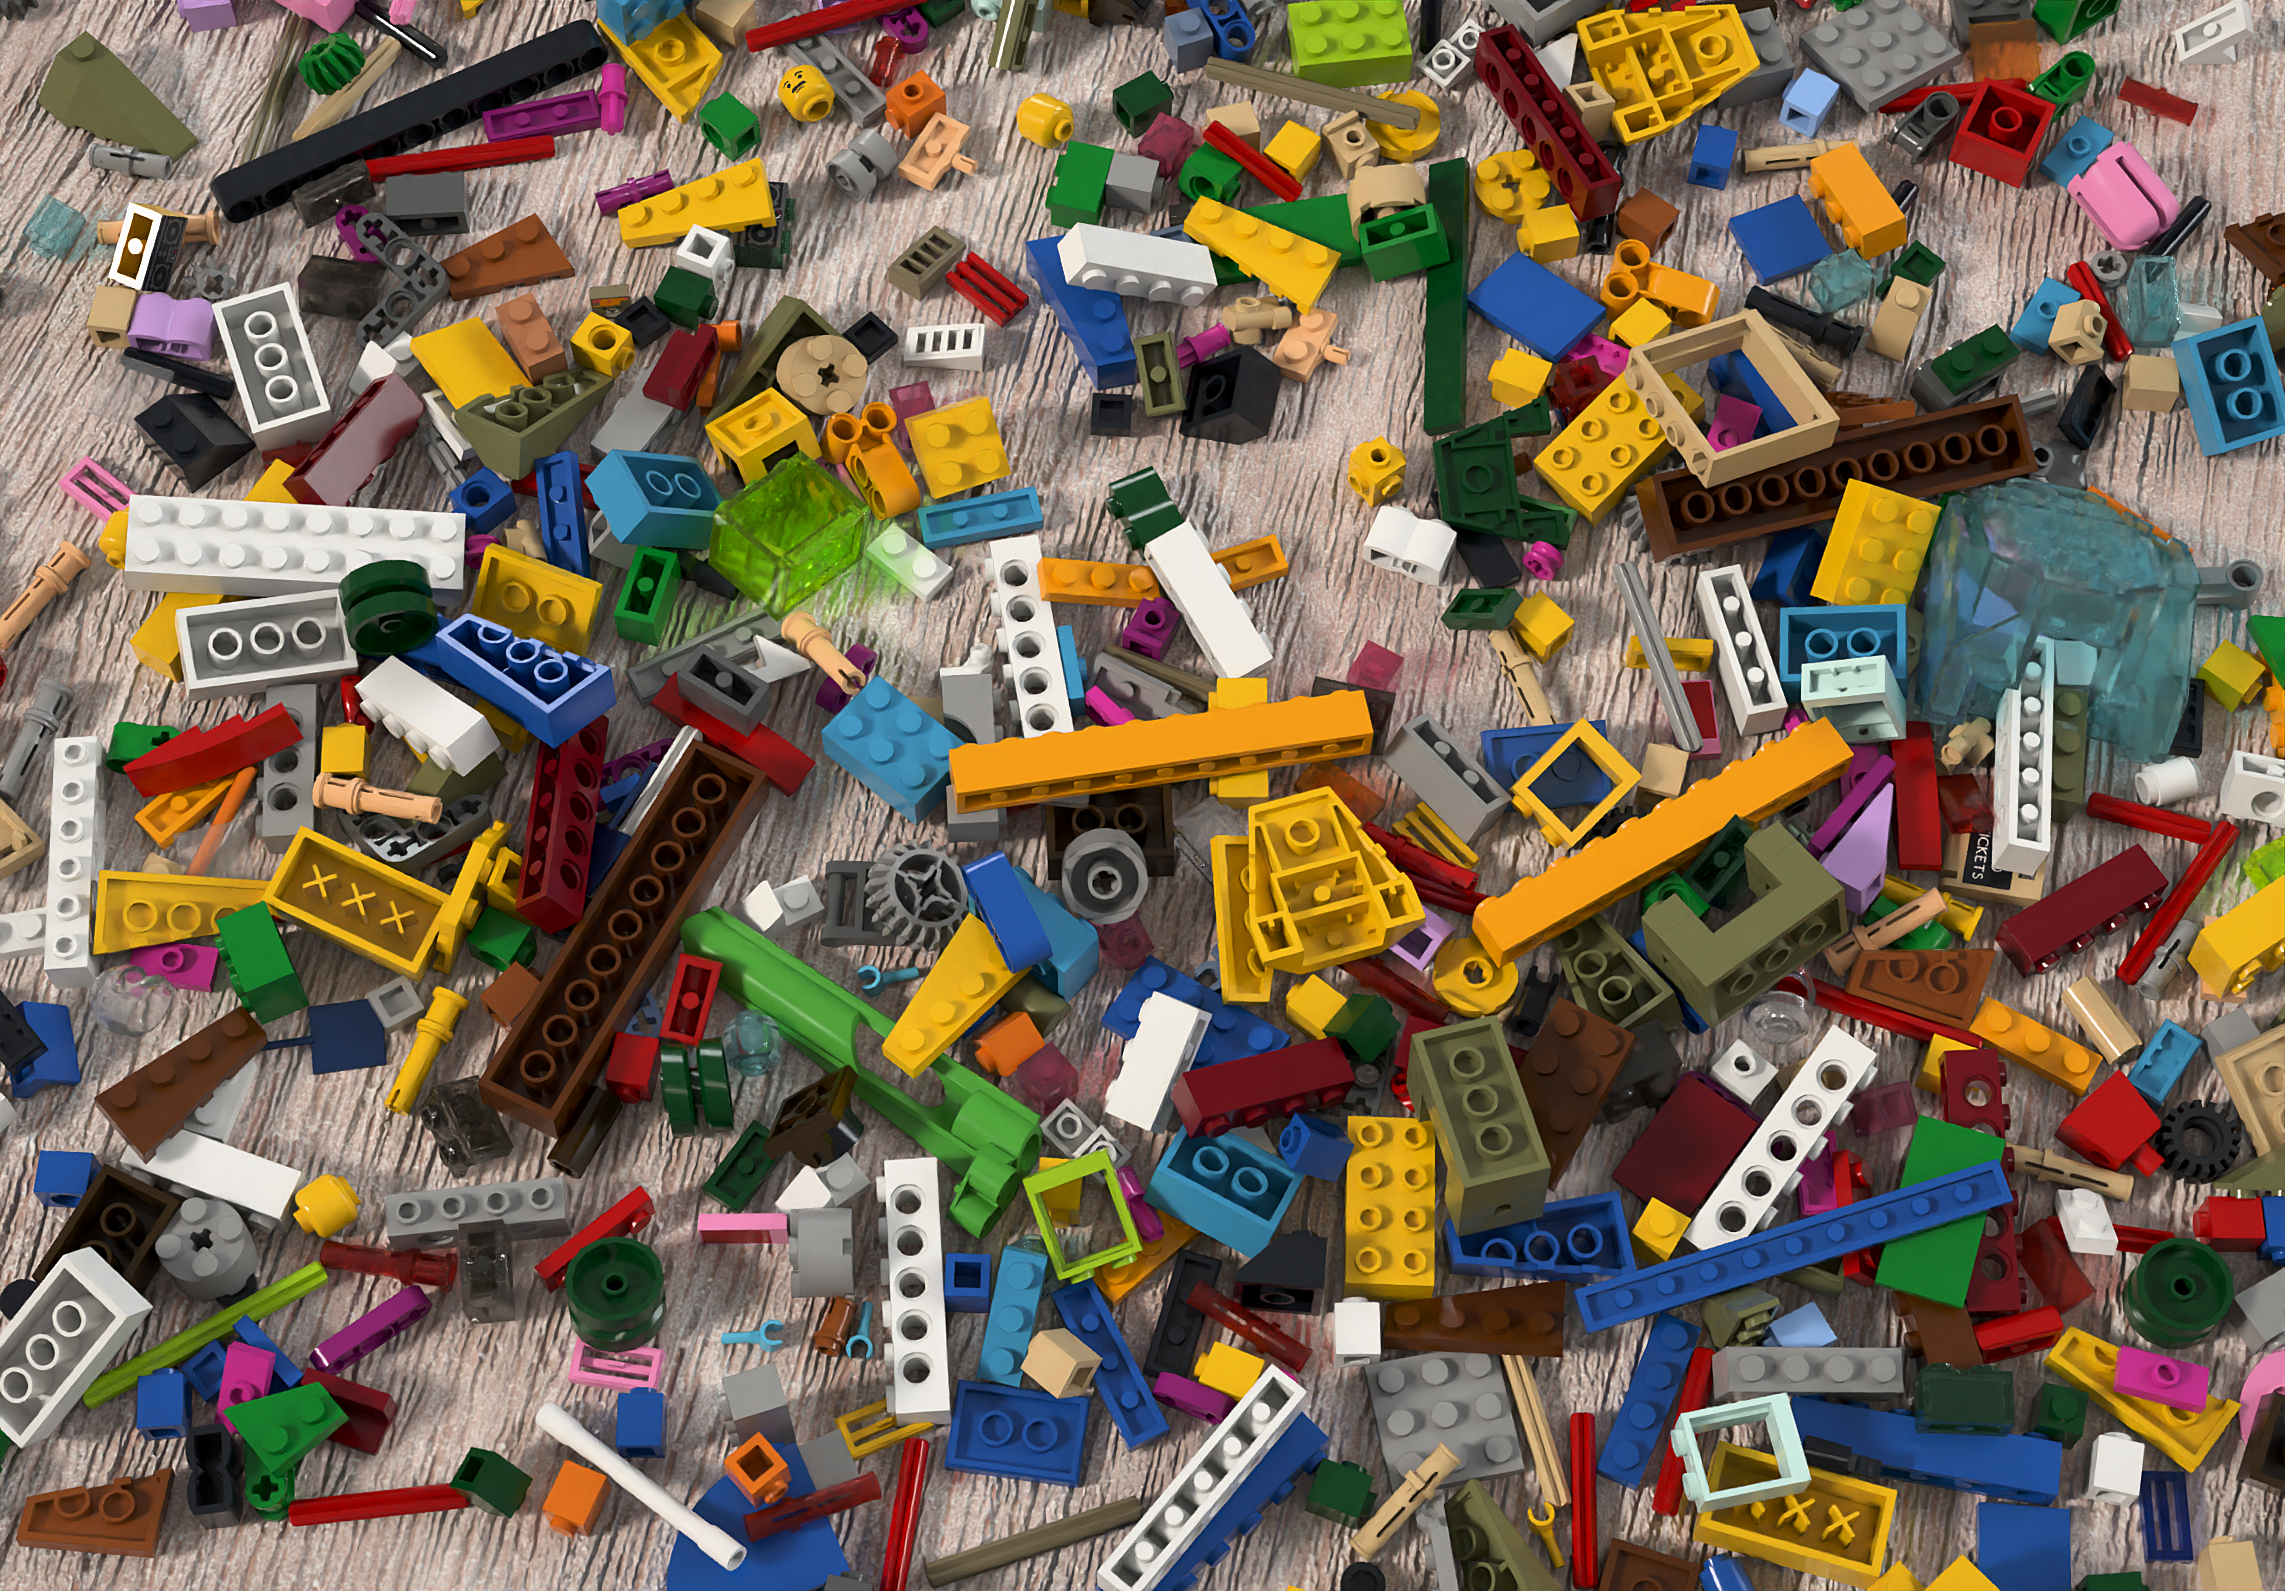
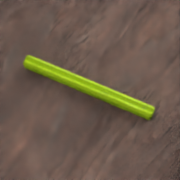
M319 1261L310 1263L97 1377L81 1396L84 1403L89 1409H95L138 1385V1376L152 1375V1371L155 1369L171 1368L200 1352L214 1339L221 1341L236 1333L233 1325L245 1314L255 1323L326 1285L329 1281L328 1275Z

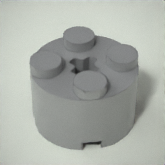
M1099 828L1081 834L1066 847L1061 865L1062 890L1069 907L1078 915L1080 914L1090 919L1091 922L1098 924L1118 923L1133 915L1142 902L1148 888L1146 861L1139 845L1123 830ZM1106 871L1110 874L1111 879L1103 881L1102 877L1098 876V872Z
M198 1197L186 1200L177 1210L155 1244V1250L162 1265L178 1289L189 1298L202 1302L215 1301L214 1298L226 1294L232 1296L241 1291L247 1285V1279L250 1275L255 1273L258 1264L255 1241L244 1221L234 1208L217 1200H203Z
M852 1208L790 1209L791 1235H798L789 1236V1262L793 1264V1271H791L792 1298L855 1295V1233Z

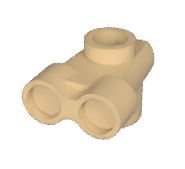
M1276 296L1257 299L1253 297H1239L1236 299V305L1224 307L1222 312L1223 323L1229 328L1231 340L1240 344L1257 343L1260 340L1261 329L1272 328V330L1288 328L1292 324L1290 309L1287 306L1281 307Z
M519 520L516 522L515 528L502 530L501 546L548 563L543 545L542 531L537 532L533 520Z
M1979 716L1970 723L1965 718L1948 734L1951 740L1934 757L1937 775L1947 777L1964 758L1976 767L1995 748L1996 741L1989 735L1993 728L1988 720Z

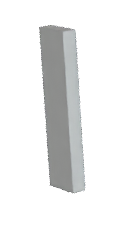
M795 7L775 22L802 15V13ZM823 33L778 45L798 66L813 65L818 68L834 90V102L862 129L867 128L885 115V110H887L886 95Z
M769 602L624 670L626 679L642 708L645 709L651 706L649 704L674 672L678 673L700 643L738 665L759 655L753 639L755 635L761 636L777 645L785 643L786 641L781 635L783 621L772 602Z

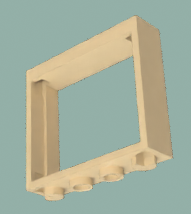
M1756 308L1630 349L1626 370H1624V377L1628 387L1637 393L1645 404L1649 416L1656 419L1664 430L1668 442L1677 448L1686 460L1690 472L1699 478L1705 488L1832 447L1840 418ZM1741 349L1799 426L1716 453L1659 375Z

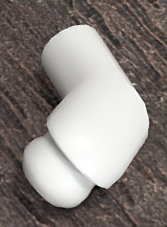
M984 643L975 644L970 649L971 657L968 658L963 666L940 668L941 688L942 676L988 674L994 664V657L992 656L990 646Z

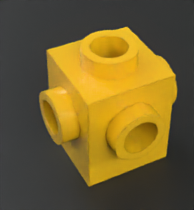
M1382 435L1370 443L1365 441L1359 444L1350 454L1347 481L1354 491L1360 494L1373 508L1386 498L1396 494L1403 487L1406 470L1405 456L1396 445H1390Z

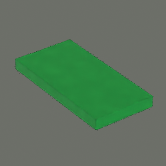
M1347 193L1236 209L1342 253L1338 268L1362 265L1360 246L1352 233ZM1209 249L1218 283L1217 286L1261 280L1255 275L1250 278L1239 270V264L1228 256L1221 258Z
M1919 1115L1899 1189L1991 1160L1998 1159L2000 1163L2006 1139ZM1988 1211L1884 1243L1874 1285L1961 1310L1964 1305Z

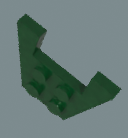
M1547 396L1535 398L1531 403L1513 411L1511 409L1505 411L1497 418L1483 424L1477 423L1433 442L1431 451L1440 518L1442 521L1452 527L1531 544L1543 541L1559 550L1567 548L1568 540L1563 510L1534 513L1521 512L1511 444L1512 438L1550 435L1552 428Z

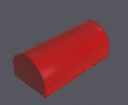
M681 952L658 1037L697 1046L699 1040H702L723 963Z
M2047 1305L1972 1324V1328L1983 1363L1987 1365L2055 1347L2064 1329V1324L2056 1308L2053 1305Z

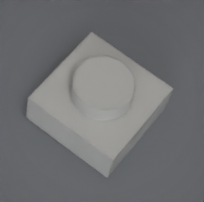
M405 974L366 994L368 1002L388 1035L427 1014L423 1003Z

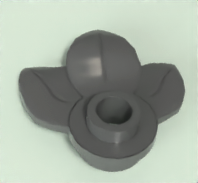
M2054 439L2046 444L2038 440H2031L2039 470L2026 476L2027 487L2031 495L2048 508L2053 505L2058 493L2070 496H2084L2088 486L2083 470L2077 465L2084 456L2080 448L2071 442L2061 439Z

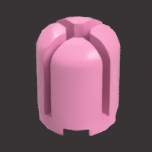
M2120 141L2096 157L2098 162L2086 172V176L2083 179L2077 173L2066 189L2113 248L2122 253L2137 252L2145 248L2148 243L2151 244L2156 241L2161 234L2171 227L2177 218L2180 207L2176 197L2129 141L2125 145L2123 141Z

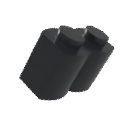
M223 1423L191 1427L185 1444L186 1459L193 1471L187 1485V1500L190 1510L205 1530L238 1526L243 1513V1496L240 1487L236 1483L241 1470L240 1448Z

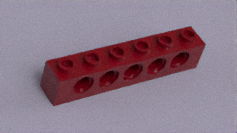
M1513 24L1479 33L1473 62L1474 69L1566 203L1569 204L1570 209L1579 222H1586L1614 213L1622 179Z
M603 714L555 749L541 739L539 743L515 910L550 935L582 921L609 718Z
M1997 1049L1944 1051L1938 1059L1943 1121L1972 1130H1980L1986 1134L2006 1139L2005 1130H2010L2011 1114L2009 1105L2002 1104L2001 1087H2006L2007 1071L2005 1062L1998 1061ZM1969 1087L1980 1089L1986 1097V1104L1983 1106L1971 1104L1966 1098L1965 1090ZM2005 1142L2000 1165L2010 1189L2009 1173H2014L2015 1157L2013 1148L2006 1147ZM2010 1190L2014 1200L2011 1204L1987 1212V1216L1996 1222L1998 1232L1995 1236H1987L1983 1233L1981 1235L1964 1301L1969 1318L2003 1317L2021 1311V1304H2026L2027 1302L2026 1281L2024 1277H2018L2017 1260H2022L2023 1243L2021 1234H2014L2013 1217L2019 1214V1200L2016 1190ZM1989 1259L1998 1263L2002 1271L2001 1279H1988L1982 1273V1261Z

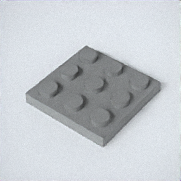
M1866 0L1799 36V47L1867 113L1878 109L1959 65L1961 59V52L1905 0Z
M1438 1351L1364 1365V1377L1391 1496L1407 1480L1404 1475L1410 1469L1415 1471L1436 1449L1440 1442L1444 1443L1457 1455L1462 1463L1457 1465L1435 1490L1465 1485L1471 1478L1478 1479L1481 1482L1523 1474L1525 1468L1497 1354Z

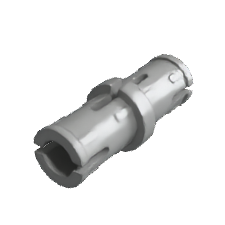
M93 143L89 151V165L91 168L122 172L123 176L130 178L135 177V175L159 178L164 181L168 180L171 174L172 159L168 155L162 156L139 152L138 148L133 146H127L125 149L100 145L99 143Z
M2180 920L2164 946H2158L2154 952L2153 962L2142 978L2136 983V989L2141 995L2150 1000H2159L2174 975L2182 973L2187 965L2185 959L2190 954L2201 931L2197 925L2187 920Z

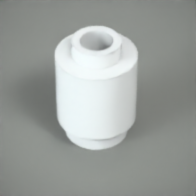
M2185 756L2146 766L2143 772L2137 773L2135 776L2137 794L2145 805L2161 806L2195 796L2198 792V786L2202 784L2199 767L2195 762H2190Z

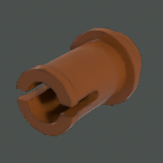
M842 1297L831 1298L821 1330L815 1331L813 1339L816 1341L814 1348L818 1352L827 1356L838 1357L840 1351L846 1350L847 1342L845 1338L854 1314L858 1309L854 1302Z

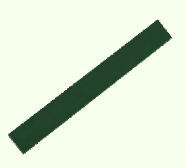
M1465 157L1429 165L1428 204L1433 203L1444 227L1450 261L1427 267L1423 430L1428 436L1466 429L1470 163Z

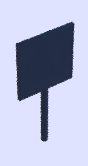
M652 762L606 826L595 821L586 886L587 895H592L632 837L630 835L615 830V827L657 770V763Z
M368 999L310 1006V1036L269 1041L260 1050L266 1051L311 1044L313 1075L387 1065L384 1026L368 1002Z

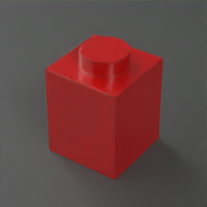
M621 1032L616 1033L605 1081L608 1091L617 1096L622 1102L637 1104L640 1100L652 1102L661 1066V1044L658 1038Z
M2208 1196L2193 1215V1232L2195 1237H2200L2201 1243L2210 1246L2215 1252H2255L2266 1239L2261 1197L2256 1196V1199L2236 1198V1196Z

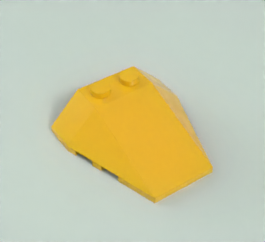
M1734 4L1685 6V11L1661 12V8H1649V13L1625 14V9H1619L1576 21L1591 81H1596L1616 101L1610 127L1614 137L1625 146L1665 134L1760 69V62Z
M1329 786L1250 806L1248 809L1249 930L1261 962L1265 967L1302 975L1382 953L1426 922V915L1412 881L1404 872L1400 873L1387 859V852L1379 843L1375 844L1361 828L1362 823Z

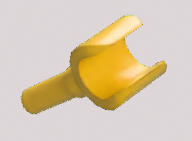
M1544 1502V1512L1548 1519L1546 1521L1536 1520L1533 1517L1531 1508H1529L1527 1525L1532 1533L1541 1536L1555 1569H1558L1566 1564L1552 1530L1555 1511L1550 1503Z

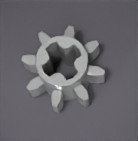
M207 255L206 263L198 265L194 261L191 262L194 271L192 276L184 277V281L196 287L190 293L192 298H200L204 295L205 300L211 304H214V299L221 297L224 300L230 299L226 293L228 287L236 285L237 282L233 278L225 276L230 269L226 262L216 267L215 260L211 255ZM208 274L214 277V280L217 282L212 288L203 280Z

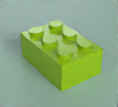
M1320 0L1288 4L1286 34L1294 77L1337 88L1398 83L1410 80L1413 53L1402 0Z

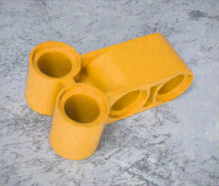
M1629 239L1619 243L1615 250L1610 273L1604 279L1598 303L1606 308L1607 319L1616 321L1638 300L1644 297L1652 305L1662 308L1672 321L1671 324L1686 329H1693L1711 323L1721 295L1717 285L1706 279L1649 261L1650 252L1648 247L1638 240ZM1613 294H1618V295H1621V296H1623V297H1617V296H1615V295H1613Z
M871 402L865 406L859 420L853 415L844 412L832 415L826 424L819 441V446L823 454L822 457L833 464L845 463L874 516L878 520H886L917 510L921 502L920 493L916 482L890 438L897 423L895 411L885 403Z

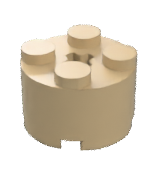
M1410 163L1378 167L1363 166L1355 171V179L1350 183L1347 190L1352 233L1358 243L1360 239L1358 225L1427 204L1423 180L1416 172V167Z
M835 335L810 336L794 342L785 349L777 365L776 377L777 383H779L784 395L783 397L803 414L828 416L836 413H846L859 401L866 386L868 366L865 357L846 339ZM819 369H823V374L826 376L824 382H822V377L817 374Z

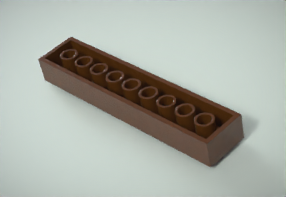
M2017 393L1835 434L1832 447L1709 488H1705L1699 478L1692 474L1688 467L1651 475L1634 486L1656 564L1834 523L1849 478L1925 502L1942 498L1945 494L1951 492L1964 493L2016 481L2039 470Z
M692 739L635 830L631 840L620 854L585 910L582 921H579L478 1081V1088L484 1104L558 1140L588 1088L593 1085L610 1057L616 1033H624L627 1026L640 1008L647 993L651 990L681 940L680 927L687 918L698 913L767 800L769 788L766 772L701 741Z

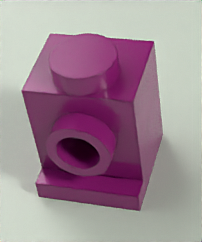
M1160 597L1154 598L1153 602L1143 598L1129 626L1122 633V647L1162 662L1180 629V613L1176 612L1174 604Z

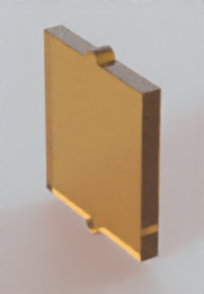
M2035 19L1968 25L1970 53L1967 55V58L1972 63L1974 82L1983 81L1986 76L1993 80L2022 77L2026 83H2031L2041 75L2039 53L2042 48L2037 45Z

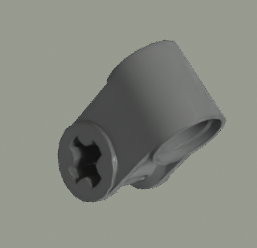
M1943 91L1930 94L1912 112L1902 117L1895 124L1887 137V141L1891 145L1898 144L1912 156L1911 161L1917 165L1921 164L1937 146L1951 135L1959 109L1957 99L1950 93Z

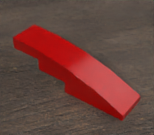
M674 672L649 705L681 729L689 725L701 731L703 743L766 772L768 782L787 797H790L816 762L760 722L750 736L746 737L679 696L678 673Z
M280 702L247 722L243 720L240 714H237L204 734L198 725H195L123 766V769L142 797L147 798L186 789L223 777L266 759L304 739L283 703Z
M1906 721V739L1887 740L1889 757L1897 762L1889 783L1893 784L1891 825L1898 869L1941 871L1942 853L1939 800L1930 723L1926 721Z

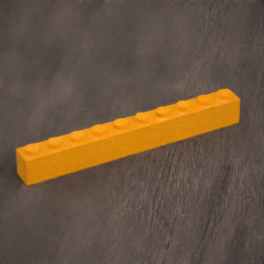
M1338 690L1324 696H1296L1288 701L1275 703L1255 702L1241 708L1226 709L1219 707L1211 709L1206 713L1192 715L1177 713L1169 715L1164 719L1150 721L1135 719L1123 725L1109 727L1094 725L1086 727L1081 731L1067 733L1052 731L1039 737L1025 739L1010 737L998 743L984 745L968 743L956 749H949V773L957 814L1365 755L1371 752L1374 732L1364 691L1350 692L1348 690Z
M1826 716L1813 723L1809 720L1795 727L1791 731L1790 736L1779 742L1771 740L1765 743L1756 751L1754 756L1744 762L1742 759L1734 760L1717 777L1711 780L1707 778L1698 780L1689 787L1683 796L1675 800L1672 797L1664 799L1647 816L1641 819L1638 817L1628 819L1619 826L1617 832L1605 839L1602 836L1594 838L1577 855L1571 858L1567 856L1558 858L1548 866L1543 874L1535 878L1532 876L1524 877L1507 894L1499 898L1494 895L1483 900L1475 909L1471 929L1500 969L1694 860L1735 814L1758 824L1847 774L1854 753Z

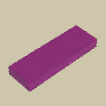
M594 89L482 112L488 143L542 135L558 137L601 128V114Z
M1886 754L1880 756L1809 841L1806 850L1817 861L1826 851H1830L1839 840L1846 825L1856 820L1869 798L1873 794L1877 795L1890 779L1897 762Z

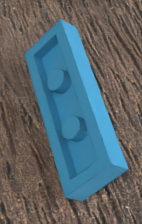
M1035 486L917 508L924 547L928 550L1044 528Z
M1008 1245L1004 1247L977 1370V1378L1015 1387L1021 1386L1024 1375L1021 1366L1028 1354V1345L1033 1334L1049 1255Z

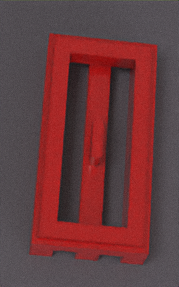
M973 251L967 255L965 263L961 261L956 265L955 272L949 271L945 275L946 283L1002 328L1029 304V296ZM966 277L967 279H969L972 283H974L978 288L981 289L982 293H984L990 299L995 300L1007 311L1003 313L995 305H993L990 301H988L985 297H983L980 293H978L975 289H973L970 285L963 281L962 278Z

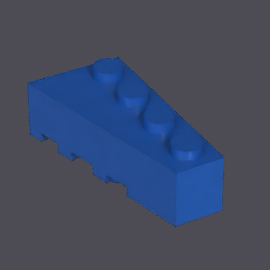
M1066 234L1025 242L1026 268L1041 288V294L1047 305L1050 304L1062 331L1071 340L1075 347V353L1096 390L1100 391L1136 384V356L1120 295L1115 292L1086 289L1085 287L1068 285L1066 283L1057 246Z
M1619 1190L1548 1202L1544 1205L1542 1217L1457 1237L1451 1219L1446 1220L1441 1230L1449 1274L1540 1281L1565 1280L1567 1283L1596 1284L1637 1271Z

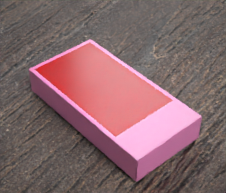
M1711 679L1680 681L1704 742V747L1696 753L1689 754L1687 761L1720 759L1721 746ZM1675 736L1676 747H1678L1679 750H1680L1679 744H1678L1677 739H1676V736Z
M785 1213L701 1214L698 1218V1232L702 1244H789L790 1226Z

